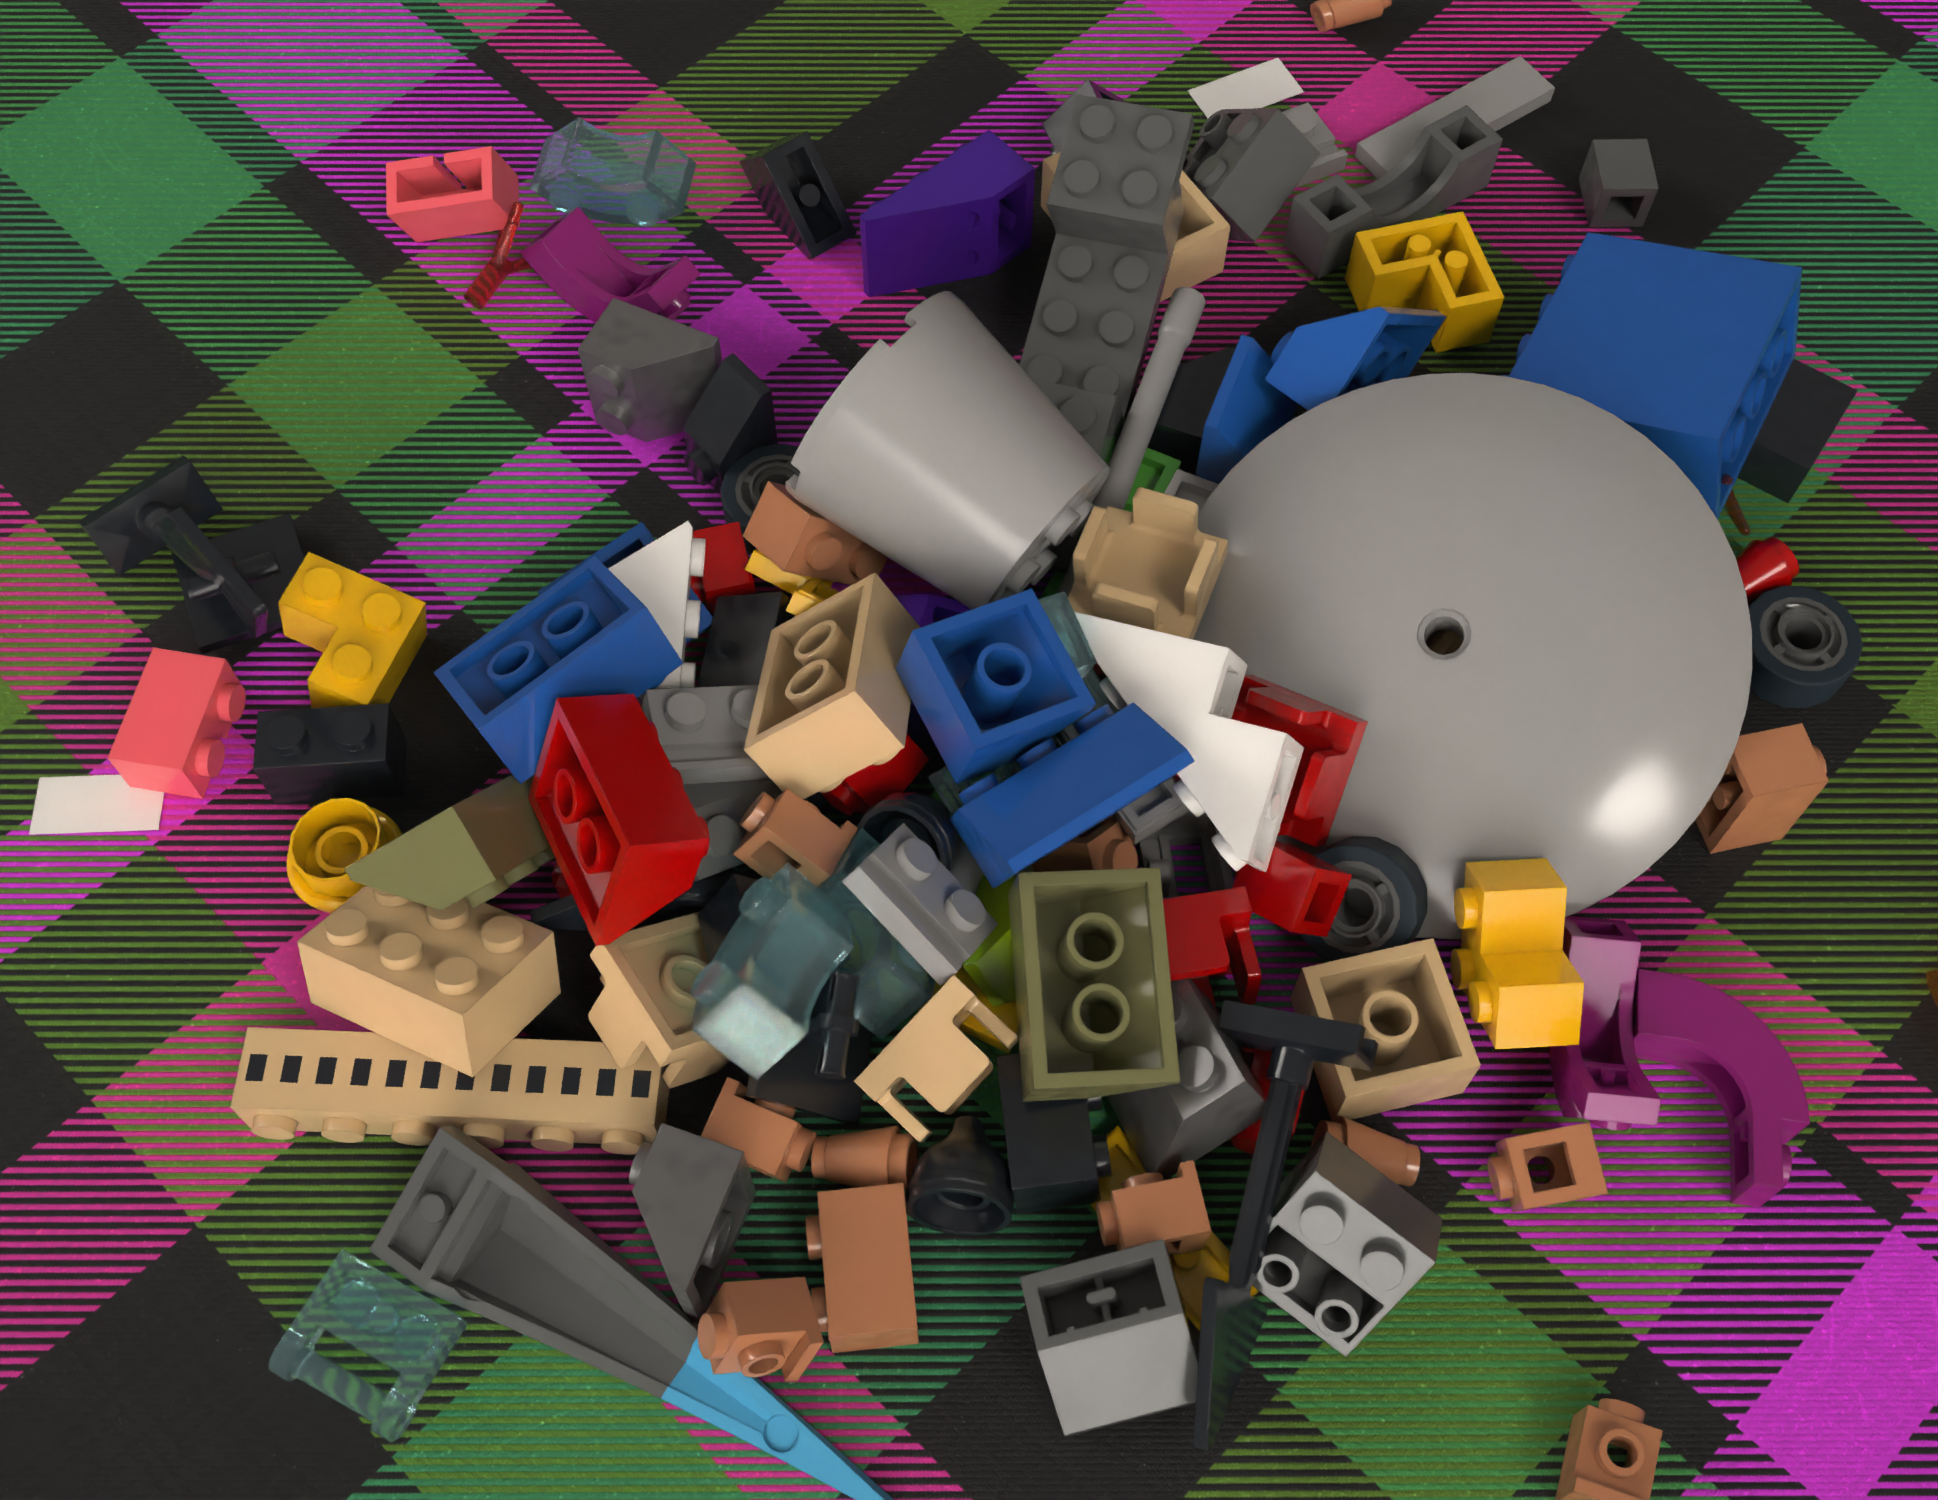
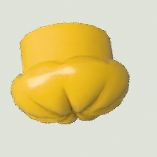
M351 798L330 799L318 804L299 819L291 833L286 863L290 885L294 892L308 905L326 913H332L366 886L351 881L344 868L402 835V832L388 815L367 806L363 802Z

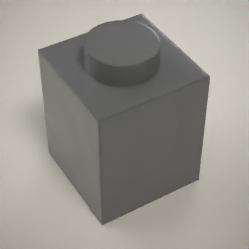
M1592 140L1578 178L1588 227H1643L1659 189L1648 140Z

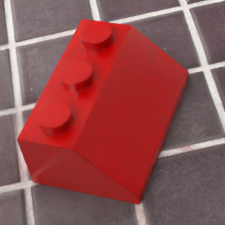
M634 693L556 699L528 799L595 946L607 945L692 887L701 860L707 855L709 850V830L703 817L697 815L684 790L680 772L677 768L672 767L659 742L656 726L646 718Z

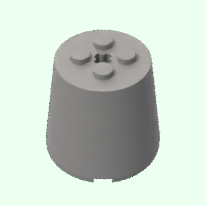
M943 291L924 300L906 314L904 322L911 328L891 347L879 339L849 372L823 406L802 439L791 461V464L800 471L799 477L794 474L785 482V488L800 503L972 610L1020 593L1029 583L1034 586L1043 578L1058 558L1053 551L1067 535L1075 536L1087 523L1094 507L1092 501L1105 483L1110 467L966 304L951 291Z

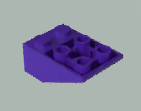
M988 130L970 143L960 145L952 155L928 171H922L915 175L908 184L884 200L874 202L866 212L860 215L864 293L868 297H874L989 275L1032 246L1035 168L993 132Z

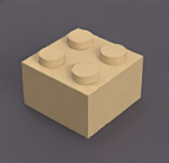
M1433 938L1301 969L1290 997L1295 1013L1363 1025L1365 1028L1364 1038L1375 1040L1378 1043L1372 1071L1314 1061L1313 1068L1332 1122L1339 1116L1352 1120L1461 1094L1480 1068L1481 1064Z

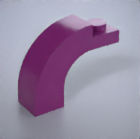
M579 206L556 219L520 253L537 274L564 301L595 323L613 298L674 320L691 304L689 300L691 295L687 292L686 288L701 274L686 255L660 268H649L632 261L619 252L600 233Z
M1577 916L1565 917L1562 950L1584 982L1579 1045L1549 1046L1552 1080L1563 1117L1587 1119L1596 1126L1610 1130H1627L1631 1128L1632 1124L1657 1126L1661 1098L1641 1070L1635 1052L1633 997L1642 942L1625 921Z
M1638 969L1633 997V1038L1637 1059L1663 1062L1682 1068L1696 1076L1713 1092L1724 1110L1729 1127L1731 1204L1752 1207L1762 1206L1782 1190L1789 1181L1792 1155L1786 1143L1810 1124L1804 1087L1795 1065L1779 1039L1768 1026L1733 997L1708 984L1685 976Z

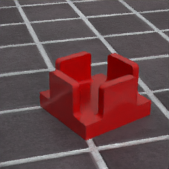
M1245 675L1231 719L1287 733L1304 747L1277 836L1287 835L1313 847L1325 845L1368 721L1255 675Z
M1246 886L1163 899L1171 981L1190 978L1212 1001L1216 1008L1209 979L1232 974L1240 1003L1255 1004L1262 975L1249 929L1252 908Z

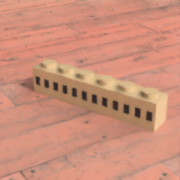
M247 1027L230 1108L251 1128L253 1134L275 1140L292 1139L295 1137V1131L321 1132V1135L326 1139L344 1143L361 1142L364 1140L365 1134L391 1135L392 1140L402 1144L425 1146L430 1145L440 1127L455 1125L487 1149L502 1147L504 1140L531 1141L533 1147L546 1151H569L573 1149L574 1143L601 1144V1148L607 1152L632 1155L637 1153L644 1142L653 1144L661 1123L666 1124L670 1088L662 1078V1075L669 1065L660 1067L648 1046H646L634 1065L621 1069L603 1042L513 1038L474 1077H471L375 1032Z

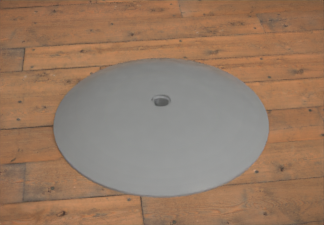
M1442 373L1392 379L1353 390L1321 403L1286 423L1260 442L1230 470L1208 497L1198 513V530L1202 533L1228 540V552L1193 640L1230 648L1248 665L1245 675H1255L1368 721L1326 844L1313 847L1287 835L1277 836L1276 841L1289 843L1314 856L1327 846L1352 836L1378 837L1400 847L1417 864L1427 887V914L1416 938L1461 939L1462 929H1459L1454 913V894L1457 888H1464L1466 862L1547 858L1567 887L1565 917L1592 906L1613 895L1643 874L1672 848L1700 815L1721 781L1738 742L1748 706L1752 676V627L1747 595L1738 564L1719 521L1699 490L1676 463L1646 436L1598 406L1580 397L1543 384L1507 376L1476 373ZM1451 630L1460 636L1463 643L1454 653L1442 655L1431 651L1426 645V641L1436 631ZM1349 887L1347 890L1349 907L1361 916H1372L1373 902L1370 896L1364 890Z

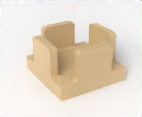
M1138 487L1135 492L1133 512L1112 506H1107V508L1094 506L1073 553L1074 584L1064 605L1063 614L1065 610L1194 639L1228 552V540L1205 534L1198 530V505L1196 503L1143 487Z
M700 912L630 930L610 944L595 946L590 954L591 959L601 973L600 980L604 985V989L589 1011L588 1017L591 1024L621 1069L634 1065L646 1046H648L660 1067L669 1065L662 1075L669 1088H674L719 1072L743 1040L756 1036L764 991L712 980L698 920Z
M955 975L942 986L854 1080L875 1102H878L921 1143H924L933 1132L897 1098L896 1094L909 1083L937 1111L951 1115L993 1071V1064L989 1061V1058L959 1030L961 1024L970 1015L975 1017L1009 1050L1019 1040L1018 1036L995 1016Z

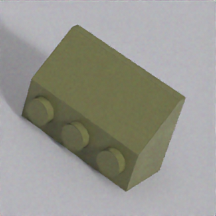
M513 774L354 862L344 868L351 881L441 911L465 897L472 908L479 906L508 889L510 885L536 871L541 865L555 858L528 799L534 775L521 785Z
M1160 867L1018 873L1008 892L1023 1102L1097 1098L1178 1084L1180 1082Z

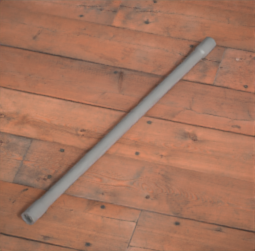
M1180 287L1172 293L1158 329L1157 342L1109 461V475L1094 499V506L1102 508L1112 506L1122 510L1125 507L1185 349L1192 341L1206 304L1204 296L1193 288ZM1073 555L1050 611L1065 632L1071 628L1069 623L1064 622L1063 608L1074 584ZM1017 761L987 772L985 777L994 774L998 782L1002 783L1022 771ZM961 838L958 857L950 873L966 890L975 894L983 872ZM911 955V961L919 968L925 970Z

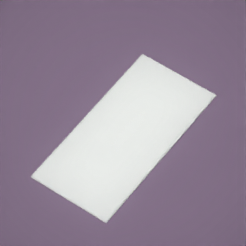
M1279 58L1187 90L1207 119L1221 109L1263 108L1304 93Z
M121 775L40 777L29 835L159 830L164 792L130 787Z

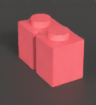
M492 146L444 153V165L467 189H462V184L433 155L386 163L387 216L416 243L520 227L518 175Z
M153 647L108 755L109 761L130 787L199 799L204 798L211 777H216L223 766L225 749L220 738H227L232 723L237 722L241 718L245 708V689L228 661L224 658Z

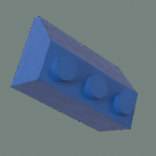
M1379 306L1296 327L1295 331L1288 332L1273 350L1271 362L1274 365L1266 376L1265 381L1309 411L1321 403L1353 390L1392 379L1408 377L1446 316L1438 310Z
M593 556L433 673L521 785L535 774L557 698L632 693L638 698L646 690L657 688L665 680L666 676L681 666L683 662L648 608L608 568Z
M1134 702L1116 713L1113 712L1107 703L1073 725L1079 734L1076 738L1059 748L1056 747L1050 738L1016 759L1022 771L1004 782L999 783L995 775L990 774L961 792L958 796L964 806L953 814L950 821L994 889L1163 784L1195 762L1189 751Z

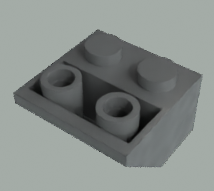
M1279 108L1221 109L1211 115L1202 125L1199 132L1201 138L1190 153L1186 155L1182 170L1229 223L1230 232L1228 240L1256 242L1320 155V152Z
M1326 1131L1284 1178L1279 1187L1262 1265L1252 1286L1346 1357L1436 1263L1442 1218Z
M1164 1239L1020 1277L1037 1353L1064 1436L1067 1437L1196 1403L1198 1358L1173 1264Z

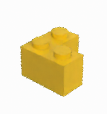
M1463 211L1356 232L1345 280L1359 311L1379 306L1438 310L1446 318L1431 340L1435 353L1489 342L1505 297Z
M308 552L278 601L284 636L323 652L307 679L311 708L389 703L427 636L426 602L311 552Z
M1547 858L1466 862L1464 888H1457L1455 890L1454 913L1456 923L1459 929H1462L1461 949H1453L1451 953L1453 984L1457 990L1463 989L1468 998L1473 1022L1482 1024L1495 1049L1579 1045L1584 982L1562 950L1567 887Z

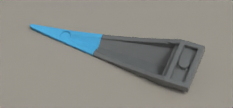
M455 1125L444 1126L438 1129L369 1251L423 1291L531 1337L636 1386L756 1446L855 1500H894L757 1377H746L742 1372L713 1375L710 1359H704L699 1349L698 1325L516 1163L508 1164Z

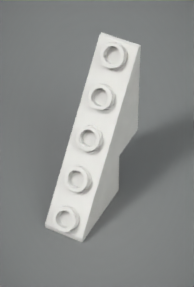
M688 521L608 568L648 608L683 662L681 666L667 675L665 680L655 689L695 687L696 663L684 662L686 638L698 639L701 601L689 600L691 576L703 577L706 539L693 538V528ZM645 693L637 698L641 708Z
M1065 610L1063 616L1071 628L1064 633V637L1086 664H1090L1093 660L1098 663L1107 676L1099 685L1114 706L1120 711L1134 702L1180 742L1193 757L1195 762L1177 773L1181 779L1173 785V788L1196 817L1206 813L1218 829L1219 833L1213 836L1211 840L1222 857L1235 871L1249 864L1257 870L1266 872L1304 747L1287 733L1231 719L1248 665L1227 647Z

